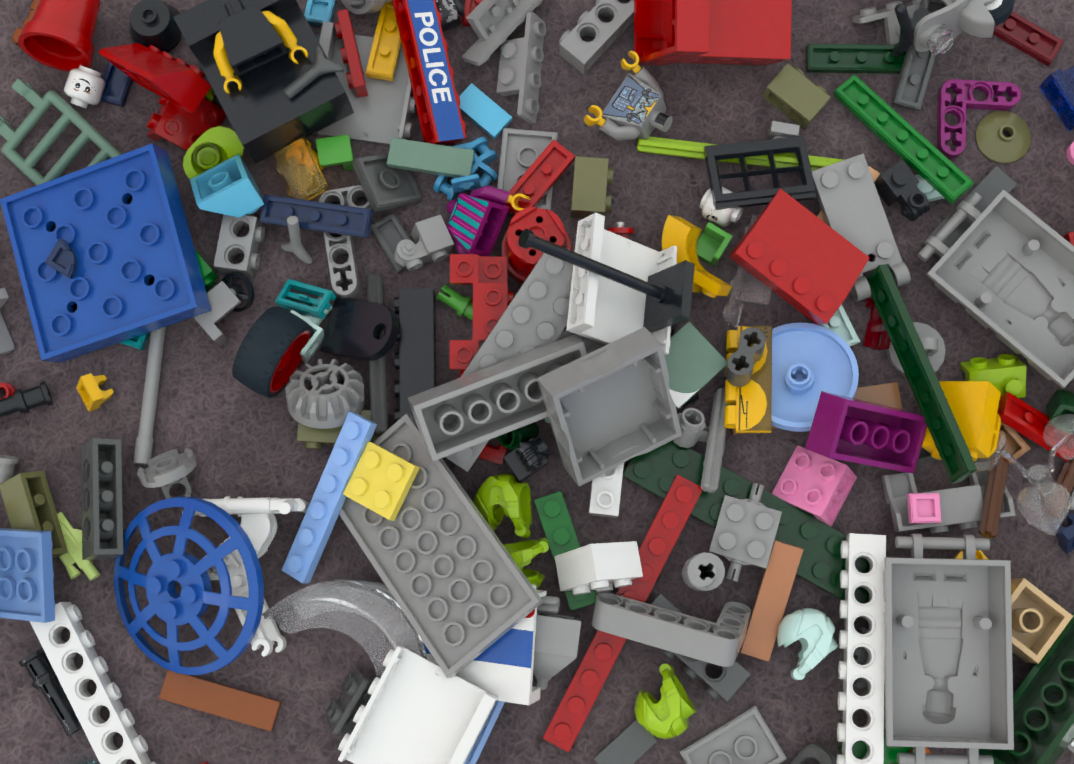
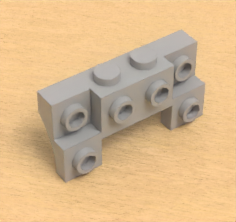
M991 461L975 463L977 470L969 476L970 486L922 492L939 493L941 523L909 524L907 494L918 493L912 473L906 472L881 476L886 505L890 504L894 532L930 528V533L932 534L949 531L948 525L959 524V530L977 527V521H981ZM1006 485L1000 518L1016 516L1013 499Z

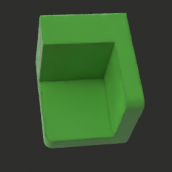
M349 134L316 139L318 159L321 167L343 164L344 171L354 170L352 165L354 157Z
M708 222L697 241L698 258L715 267L733 236Z

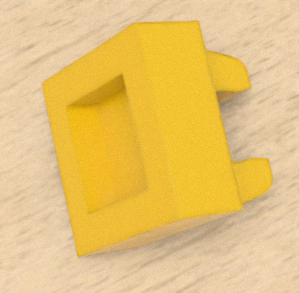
M90 373L81 376L76 389L88 412L100 408L101 404L112 397L113 389L103 391L98 387L106 382L107 378L105 375L93 376Z

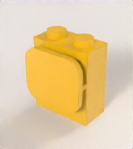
M939 381L973 461H977V458H989L997 448L1001 417L997 411L1001 392L989 381ZM927 427L922 447L931 453V457L942 460Z

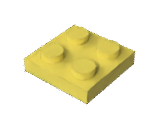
M368 441L343 495L386 519L395 521L420 467Z

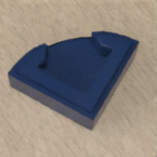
M59 239L45 263L66 277L73 279L77 269L76 254L67 241Z

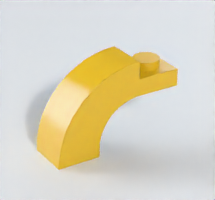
M668 215L662 233V250L675 245L677 246V264L685 260L695 264L692 292L701 291L712 298L728 296L732 286L706 271L699 262L697 241L702 229L681 217Z

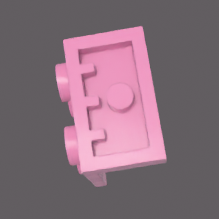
M797 446L772 494L797 508L813 514L818 520L832 527L857 476L848 465Z

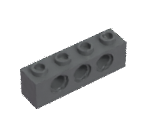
M92 438L81 445L82 560H112L123 555L121 439Z
M661 593L657 594L650 602L651 605L682 613ZM660 649L671 660L677 657L685 665L681 669L694 681L699 677L707 685L704 690L716 701L721 697L728 702L751 675L735 661L733 666H720L719 674L716 677L710 678L705 672L708 662Z

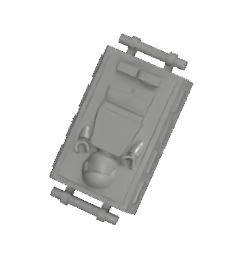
M1004 189L982 213L975 207L983 198L974 192L966 201H962L956 207V213L937 234L930 236L925 241L926 246L917 256L924 262H927L934 253L942 257L926 274L935 282L934 285L955 303L959 302L966 308L965 311L986 329H992L996 333L995 336L1017 355L1022 354L1028 359L1026 362L1047 380H1053L1061 388H1065L1074 378V246ZM966 218H969L973 224L949 249L943 243Z
M911 534L910 537L896 536V548L910 549L911 558L884 557V729L886 730V745L913 747L912 753H897L898 764H994L993 756L979 755V749L1014 750L1011 560L976 559V550L990 549L989 538H975L974 535H963L962 538L922 537V534ZM923 549L962 550L963 559L923 558ZM925 747L966 748L965 754L925 753Z

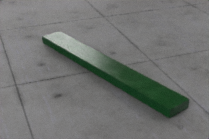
M887 264L878 265L867 277L871 296L952 483H959L974 473L977 467Z

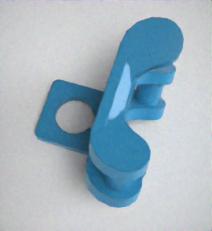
M480 137L470 143L451 146L474 150V152H479L480 156L478 157L476 153L474 155L471 175L452 179V185L447 183L448 176L439 175L433 187L435 192L446 194L447 199L451 201L456 199L459 192L488 186L491 181L497 179L498 174L488 164L493 162L498 155L494 150L489 149L486 138ZM477 169L483 174L481 178H479V174H475Z

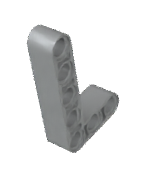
M599 593L596 596L592 626L599 631L714 665L730 667L735 664L744 642L751 609L739 602H727L717 622L714 623L613 593Z

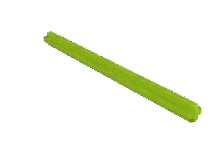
M649 136L644 140L638 138L637 151L705 160L704 147L717 144ZM774 154L776 168L799 166L796 154ZM768 155L745 157L746 165L770 167ZM808 155L811 171L843 161V159ZM739 158L717 160L740 164Z

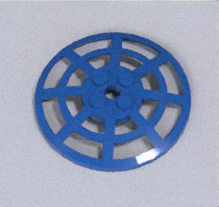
M182 496L163 499L151 504L133 519L123 534V555L115 559L114 590L121 619L137 646L151 660L163 668L186 675L207 674L222 669L234 662L253 640L261 621L264 605V583L261 566L248 535L239 523L225 510L212 502L196 497ZM164 508H184L179 525L165 526L152 532L147 516ZM195 510L213 519L226 531L230 539L216 548L206 536L190 528ZM139 526L143 540L133 554L130 567L127 568L124 566L126 551L132 535ZM176 535L173 552L162 555L156 540L164 536ZM190 539L197 543L208 555L199 560L192 554L185 552L187 540ZM146 549L153 562L147 575L137 572L140 558ZM236 549L241 555L246 570L249 598L232 595L230 576L223 558ZM213 566L217 570L221 593L212 592L207 570ZM123 579L128 581L130 602L136 615L134 620L130 615L125 599ZM176 581L180 583L182 588L180 595L175 589ZM136 585L146 588L149 604L143 610H141L137 599ZM209 604L220 606L214 623L208 629L200 617L206 612ZM230 608L247 610L242 631L234 645L227 650L216 636L224 627ZM157 615L167 623V638L158 633L149 624L148 621L153 616ZM190 623L199 635V638L193 641L180 642L178 639V625ZM142 628L155 641L168 647L169 660L158 654L145 641L139 632ZM207 645L219 658L212 663L200 667H183L179 651L194 650Z

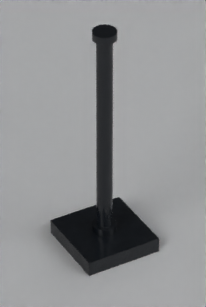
M525 229L520 234L518 244L522 248L528 249L531 247L646 294L643 327L649 332L653 333L690 319L695 264L685 260L648 276V282L537 237L531 230Z

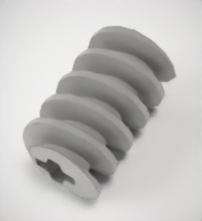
M703 552L690 557L685 562L682 569V577L684 583L689 588L695 591H709L717 588L722 583L725 577V567L718 556ZM706 566L705 573L708 577L700 578L701 571L698 568Z

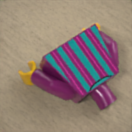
M484 186L472 190L470 195L461 193L457 199L451 200L446 208L447 212L451 215L447 223V229L453 236L457 252L459 254L490 256L510 208L506 204L509 203L515 210L521 211L524 208L518 206L519 199L523 197L530 200L529 196L519 193L512 196L509 195V191L492 186Z

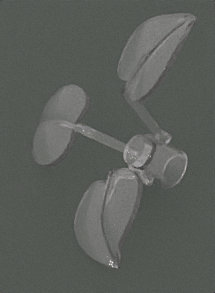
M1074 414L1057 416L1050 420L1044 428V441L1048 446L1053 447L1049 451L1048 465L1046 466L1037 464L1033 465L1029 470L1025 469L1011 454L1003 450L1007 444V438L1001 431H999L995 452L989 458H977V461H974L977 467L976 471L985 472L995 468L1000 462V455H1002L1022 472L1023 476L1027 477L1031 487H1026L1020 491L1017 498L1018 509L1032 526L1052 536L1057 534L1061 523L1071 508L1069 491L1061 484L1055 482L1051 472L1055 470L1054 457L1057 451L1066 460L1074 459Z

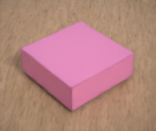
M939 493L907 494L909 524L941 523Z

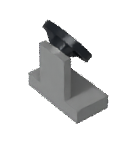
M239 272L225 275L221 282L207 293L212 311L194 317L219 346H222L229 339L216 323L231 311L241 312L247 310L254 301V288L251 281ZM234 276L239 277L246 284L248 294L243 292L239 284H236ZM241 299L248 300L243 308L237 307L241 303Z

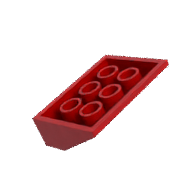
M781 188L728 256L816 325L828 323L844 302L870 258Z

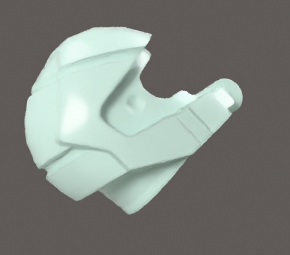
M803 608L788 614L783 618L778 627V647L781 645L787 647L797 640L802 645V649L798 653L797 667L791 671V677L794 680H802L806 673L839 646L832 637L835 631L833 622L829 617H826V614L817 609Z

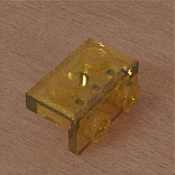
M301 138L274 153L278 162L275 164L277 171L286 179L289 185L287 192L290 198L310 201V199L329 189L306 139Z

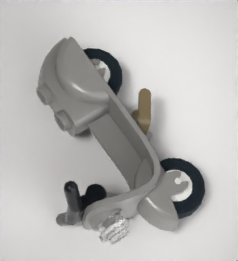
M941 0L946 7L930 13L925 8H919L914 11L913 18L911 19L909 18L906 6L902 3L898 4L895 7V13L900 25L899 42L892 49V55L894 57L901 56L912 44L918 52L930 50L933 55L944 54L952 47L954 43L953 38L962 32L974 37L992 38L994 27L1005 22L1011 15L1015 0Z

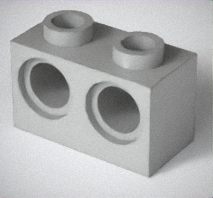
M223 214L213 264L220 273L239 272L246 277L253 278L254 270H258L260 264V254L257 253L259 243H263L265 238V227H263V224L259 222L260 220L257 217L244 215L238 218ZM242 228H250L246 236L238 237V233ZM244 254V259L241 263L233 264V259L236 255Z

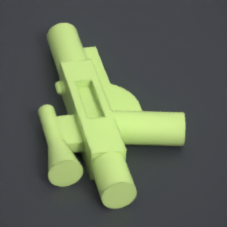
M63 512L58 513L57 516L68 553L59 558L65 565L70 579L72 580L81 574L73 566L75 563L84 571L90 581L100 576V573L94 566L93 561L82 560V530L74 529Z

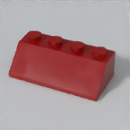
M139 43L102 48L99 51L101 56L139 86L192 114L211 89V85L203 79L206 76L205 73L192 64L189 66L180 58L175 59L165 51L162 53L153 45L145 47Z

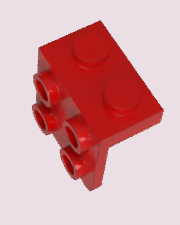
M160 97L158 103L161 104V107L157 114L153 112L146 125L149 128L146 136L155 141L165 139L187 151L205 131L212 127L221 126L225 117V111L203 98L192 114Z

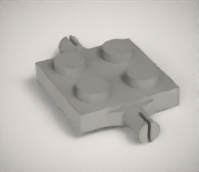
M752 483L749 499H737L725 495L709 549L710 553L723 556L731 562L726 579L731 580L735 569L733 577L735 582H738L742 565H753L767 569L782 514L781 511L768 508L760 503L765 486L760 484L757 495H755L758 483Z

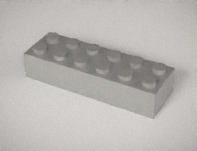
M572 335L408 397L407 399L426 452L432 461L549 417L537 378L587 355L583 341Z

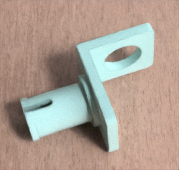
M332 305L329 310H324L326 315L332 310ZM291 310V313L303 319L313 328V336L300 353L302 361L307 363L323 342L324 332L319 327L323 319L309 315H300Z

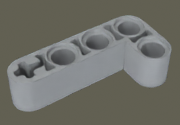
M362 185L326 191L319 200V202L323 203L340 202V205L372 210L369 201L363 206L355 205L358 198L366 197ZM324 232L333 290L340 299L355 300L360 294L361 286L353 236L342 235L336 238L332 237V233ZM342 254L349 255L346 263L336 264L338 256ZM342 274L346 275L350 282L346 291L342 289L345 286Z

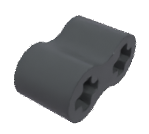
M752 327L743 330L739 337L738 350L728 358L726 378L733 386L743 387L751 381L754 364L763 357L766 339L764 333L758 328Z

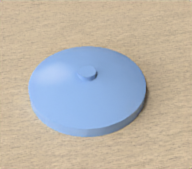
M811 323L784 324L772 329L771 425L787 431H810L821 391L855 398L859 378L858 364L850 346L830 329Z

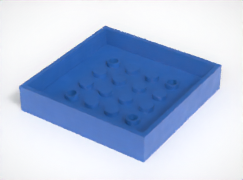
M152 143L0 199L42 361L62 363L212 311L168 151ZM132 196V202L128 204L127 200ZM56 224V228L52 232V226ZM59 239L67 241L76 254L77 269L73 279L66 277L45 263ZM154 276V283L150 285L149 280ZM77 304V310L73 312V306Z

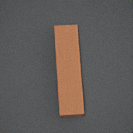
M774 540L767 569L764 570L740 653L769 662L778 634V627L782 621L804 550L803 548Z

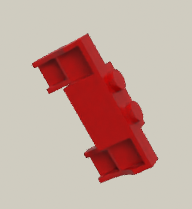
M450 254V284L473 285V340H450V370H465L512 301L513 291H508L507 257L479 256V254Z

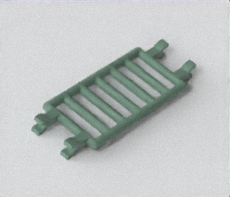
M19 78L11 86L16 92L27 99L34 106V109L16 130L10 126L3 116H0V134L7 140L2 146L1 151L36 186L59 178L90 140L101 150L87 167L122 155L54 90H49L42 97L30 83L27 82L25 84ZM53 104L63 114L28 157L24 159L15 149ZM72 122L82 132L46 176L43 177L34 169L35 165ZM132 196L127 200L128 204L132 202Z

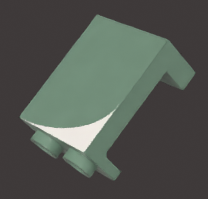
M690 322L685 324L670 338L669 354L665 355L669 374L670 395L677 411L727 366V361Z

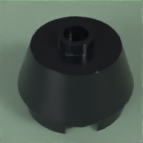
M142 0L137 3L130 14L129 31L133 42L145 47L153 45L161 52H169L174 49L181 41L182 35L173 18L180 14L179 11L172 5L160 0Z

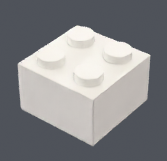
M637 541L589 544L555 556L560 591H573V595L590 593V589L596 590V593L613 591V585L615 588L631 586L633 579L643 577Z

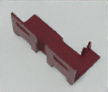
M867 298L865 307L871 309V315L867 323L863 346L875 350L889 349L891 340L886 330L880 331L883 322L873 299ZM880 335H881V336H882V338H881V343H880V346H878V345H879V340H880Z

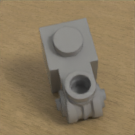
M441 214L416 222L411 232L414 242L408 239L400 241L394 252V260L400 266L407 267L408 271H414L424 265L423 262L426 263L433 260L436 263L448 258L454 242Z

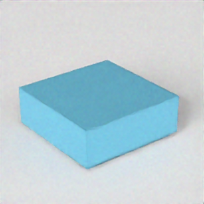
M308 0L304 13L307 22L317 26H322L323 21L332 22L337 4L336 0Z

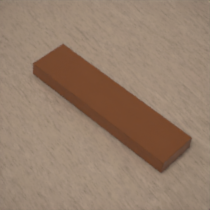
M171 670L167 671L159 699L268 731H273L282 703L279 700L193 675L175 673Z

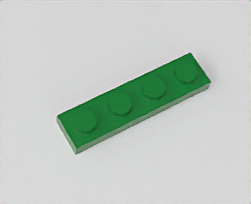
M559 491L535 499L534 502L546 538L549 541L554 562L555 556L580 548L562 492ZM590 589V593L583 595H573V591H564L570 610L572 611L595 603L597 596L595 590Z

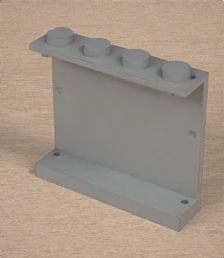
M323 21L319 44L329 60L343 67L344 72L335 73L346 91L354 113L312 135L334 137L349 134L350 140L390 145L392 137L411 139L413 123L410 122L411 113H416V105L403 47H401L393 82L366 77L365 72L374 37L355 35L368 96L358 98L355 89H349L346 73L350 72L349 63H343L340 48L345 47L343 38L338 39L334 23Z

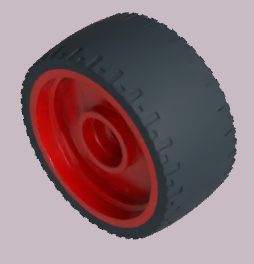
M277 306L269 308L256 320L242 341L232 367L233 377L260 395L268 398L275 397L286 387V384L290 381V376L302 363L300 353L313 336L312 326L285 309Z

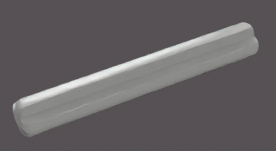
M723 388L717 389L714 393L701 480V489L709 493H714L719 486L726 436L724 412L725 406L730 404L725 403V390Z

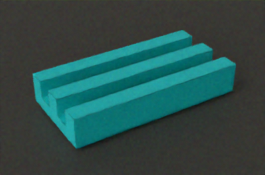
M288 279L275 303L279 307L324 319L326 316L324 310L330 309L329 301H334L336 295L331 290ZM290 289L322 297V299L318 300L304 294L290 292Z

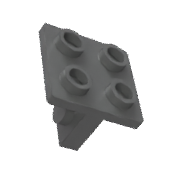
M356 668L354 673H348L341 686L344 689L338 700L334 698L327 708V722L332 733L336 735L339 733L343 735L346 733L351 734L357 724L353 722L356 712L361 705L366 706L371 697L368 694V690L374 679L365 675L359 668Z

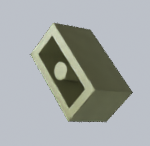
M788 63L766 87L763 95L764 99L794 123L800 125L804 131L823 111L831 98L821 85L812 83L806 78L805 73L801 69L792 67Z
M575 156L571 218L584 219L595 212L605 216V211L610 212L612 195H606L607 185H612L613 168H608V158Z

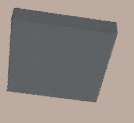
M389 153L355 158L352 162L373 212L415 205L423 200L410 170L387 166Z

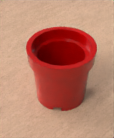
M40 0L31 21L27 22L18 38L19 46L34 60L57 70L70 72L72 69H79L80 65L90 69L94 56V46L92 43L101 6L100 0Z
M528 207L519 211L511 219L502 241L501 257H507V273L519 284L524 283L543 252L531 247L528 249L520 247L518 244L520 236H517L520 231L522 232L525 229L531 230L535 236L549 242L550 238L554 237L556 238L554 244L572 251L570 238L564 229L561 219L551 210ZM535 251L536 254L534 256H530L529 252Z

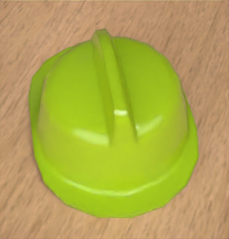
M223 126L212 127L205 131L184 155L183 168L187 177L192 179L237 154H240L242 157L244 147L236 132L229 127Z

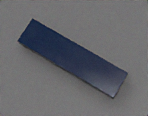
M264 194V205H262L259 221L263 224L288 227L287 218L296 216L300 229L369 239L373 210Z

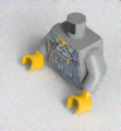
M634 51L628 52L634 64H628L623 58L621 60L622 68L627 71L632 70L634 74L627 75L603 112L596 105L589 107L588 111L596 116L595 119L589 115L584 117L586 125H599L601 131L617 141L633 140L636 138L647 139L654 128L666 132L673 120L672 116L665 114L664 93L658 82L644 66L640 67L638 65L639 56Z

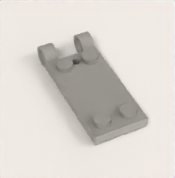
M864 153L812 171L816 190L815 194L826 224L864 254L874 256V261L866 263L850 290L853 299L858 302L871 297L870 285L862 273L873 270L878 265H888L897 287L910 283L909 270L901 259Z

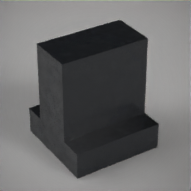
M206 0L173 17L189 48L204 71L240 142L255 164L354 113L346 91L335 72L319 76L291 99L284 93V88L314 65L316 47H321L297 0H241L245 9L257 5L261 12L270 11L285 20L297 38L296 44L307 50L308 57L304 56L302 50H296L294 58L298 64L294 63L289 58L290 49L286 48L287 54L238 76L242 81L241 91L235 81L228 82L230 94L224 90L225 76H221L213 55L215 36L220 32L219 22L229 17L224 7L225 3L229 0Z

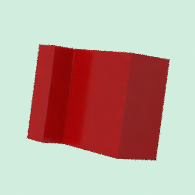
M634 0V52L639 56L638 65L666 66L672 63L766 66L790 60L792 0Z

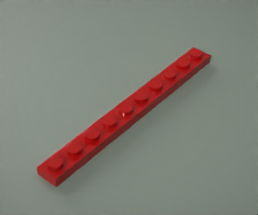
M678 474L676 475L638 549L643 577L633 579L631 586L619 588L616 595L646 602L702 492L701 486ZM597 630L543 735L544 740L569 753L626 638Z

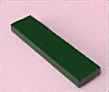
M807 43L806 73L900 74L906 51L901 56L894 57L892 49L895 45Z

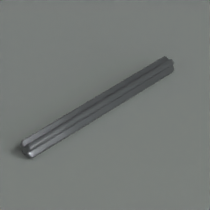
M369 274L367 276L368 302L383 304V279L380 274ZM384 329L381 331L380 339L385 335ZM385 356L369 361L371 421L377 424L374 431L375 434H383L388 430Z

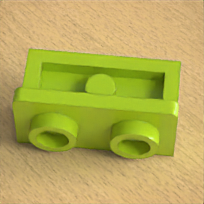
M1001 354L998 358L991 359L974 357L970 361L960 362V369L965 373V381H989L1001 392L1000 397L1007 392L1017 398L1026 397L1027 365L1015 355Z

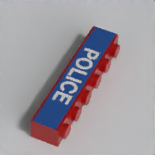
M392 0L423 140L425 143L454 145L466 138V124L461 117L459 108L460 97L455 90L453 81L454 70L449 63L447 54L448 44L443 36L441 27L442 17L437 10L436 1Z

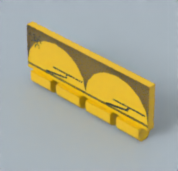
M772 325L738 326V330H728L726 332V351L730 352L726 354L727 362L730 355L738 350L739 337L743 330L752 327L758 328L764 333L766 340L763 357L754 364L752 378L747 385L736 387L731 385L728 380H725V403L730 405L725 406L724 427L736 429V433H771Z

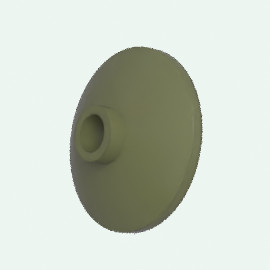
M995 111L986 115L979 122L975 132V140L978 149L987 159L996 163L1008 164L1019 160L1026 154L1030 147L1031 134L1028 125L1020 116L1009 111ZM1002 131H1008L1010 137H1005Z

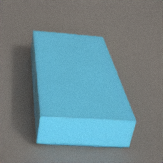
M472 83L459 96L460 112L494 140L503 132V128H506L513 121L511 115Z

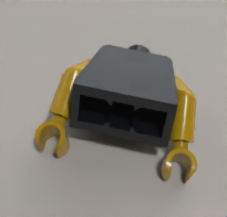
M229 0L225 3L224 7L229 17L219 22L220 32L215 36L213 55L221 76H225L224 90L226 93H231L228 82L235 81L241 91L242 81L238 76L287 54L286 48L290 49L289 58L294 63L298 64L294 58L296 50H302L304 56L308 57L307 50L296 44L297 38L285 20L270 11L261 12L257 5L245 9L241 0Z

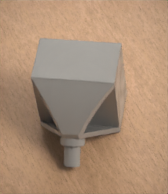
M537 613L533 674L537 679L536 686L540 687L541 690H545L548 687V681L577 658L581 629L580 617Z

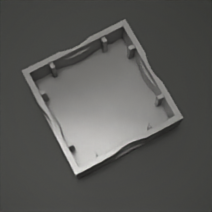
M645 327L537 378L563 466L578 486L616 469L619 465L635 456L648 453L682 436L676 405L670 395L669 374L663 346Z

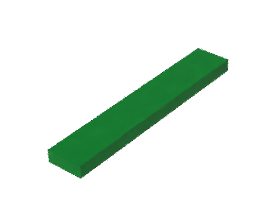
M855 74L834 90L833 95L951 204L973 187L974 182Z

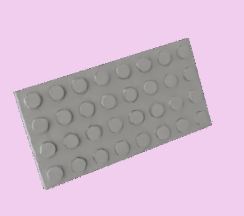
M406 413L373 442L420 467L395 521L386 519L349 497H346L339 515L445 676L452 678L542 604L543 600L443 459L432 461L426 452L416 421L411 415Z

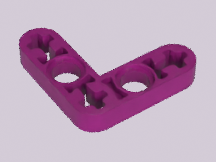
M960 79L946 81L938 92L937 149L948 159L958 157L966 145V108L1010 110L1021 99L1019 87L1010 82ZM952 88L953 93L957 95L953 99V105L948 106L951 102V94L946 92ZM981 89L984 91L986 100L977 101L973 97V90ZM1005 91L1008 92V96L1013 97L1009 102L1006 101V97L1001 96ZM948 113L956 115L958 124L955 126L947 124L944 118L945 115ZM951 133H955L952 136V143L957 145L953 151H950V146L945 145L950 140Z

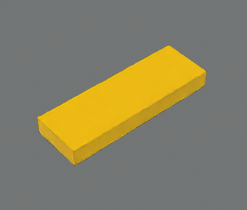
M386 2L380 10L365 73L366 77L393 82L402 43L393 3Z

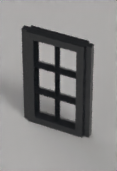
M803 136L704 147L705 162L715 210L767 205L780 188L796 201L816 198L810 161ZM796 152L799 166L776 168L774 154ZM768 155L770 169L747 171L745 157ZM739 158L742 172L719 174L717 160ZM800 171L802 185L780 187L777 173ZM772 174L774 188L751 191L749 176ZM743 177L745 191L723 194L720 179Z

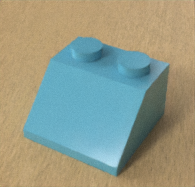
M240 154L190 179L196 204L201 210L240 218L245 214L256 212L259 207L264 205L257 183Z

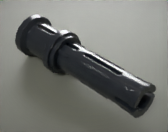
M46 381L40 382V385L24 391L17 389L13 396L0 399V417L18 411L21 414H26L30 412V409L45 404L48 406L54 405Z
M39 649L22 659L19 664L21 667L26 668L33 680V688L41 690L65 730L66 735L70 736L80 730L82 726L65 692L57 681L54 670H52L44 657V649Z

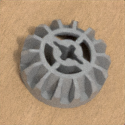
M318 359L316 366L313 367L308 363L304 364L301 367V371L296 370L290 376V381L285 387L287 407L290 415L300 424L311 428L329 429L342 426L349 412L360 414L365 406V387L362 375L347 363L340 366L339 361L336 359H332L330 364H323L322 360ZM309 382H311L312 389L310 391L307 390L304 386Z

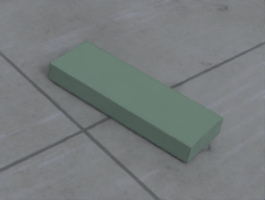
M392 137L387 166L460 178L471 175L475 152L470 149Z

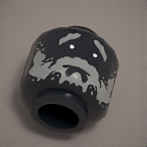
M435 0L437 10L442 17V32L459 26L462 22L461 17L465 15L459 0Z

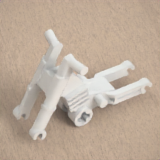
M225 496L224 499H203L222 508L229 515L238 514V517H241L240 526L248 535L257 553L258 560L268 551V547L277 532V521L274 514H288L291 511L306 513L310 504L300 498H230V496ZM195 510L194 516L199 515L202 517H208L205 514ZM236 549L223 558L230 576L232 595L249 598L246 570L241 555ZM215 566L212 567L213 572L211 569L207 570L210 580H219ZM265 598L261 621L251 641L252 650L254 651L260 649L261 645L264 646L262 651L263 657L271 654L275 641L278 643L275 649L277 653L282 652L286 648V639L280 634ZM235 609L243 626L247 610Z

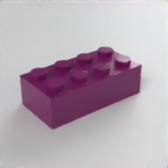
M821 391L805 449L832 459L914 474L927 430V424L923 415L908 410Z

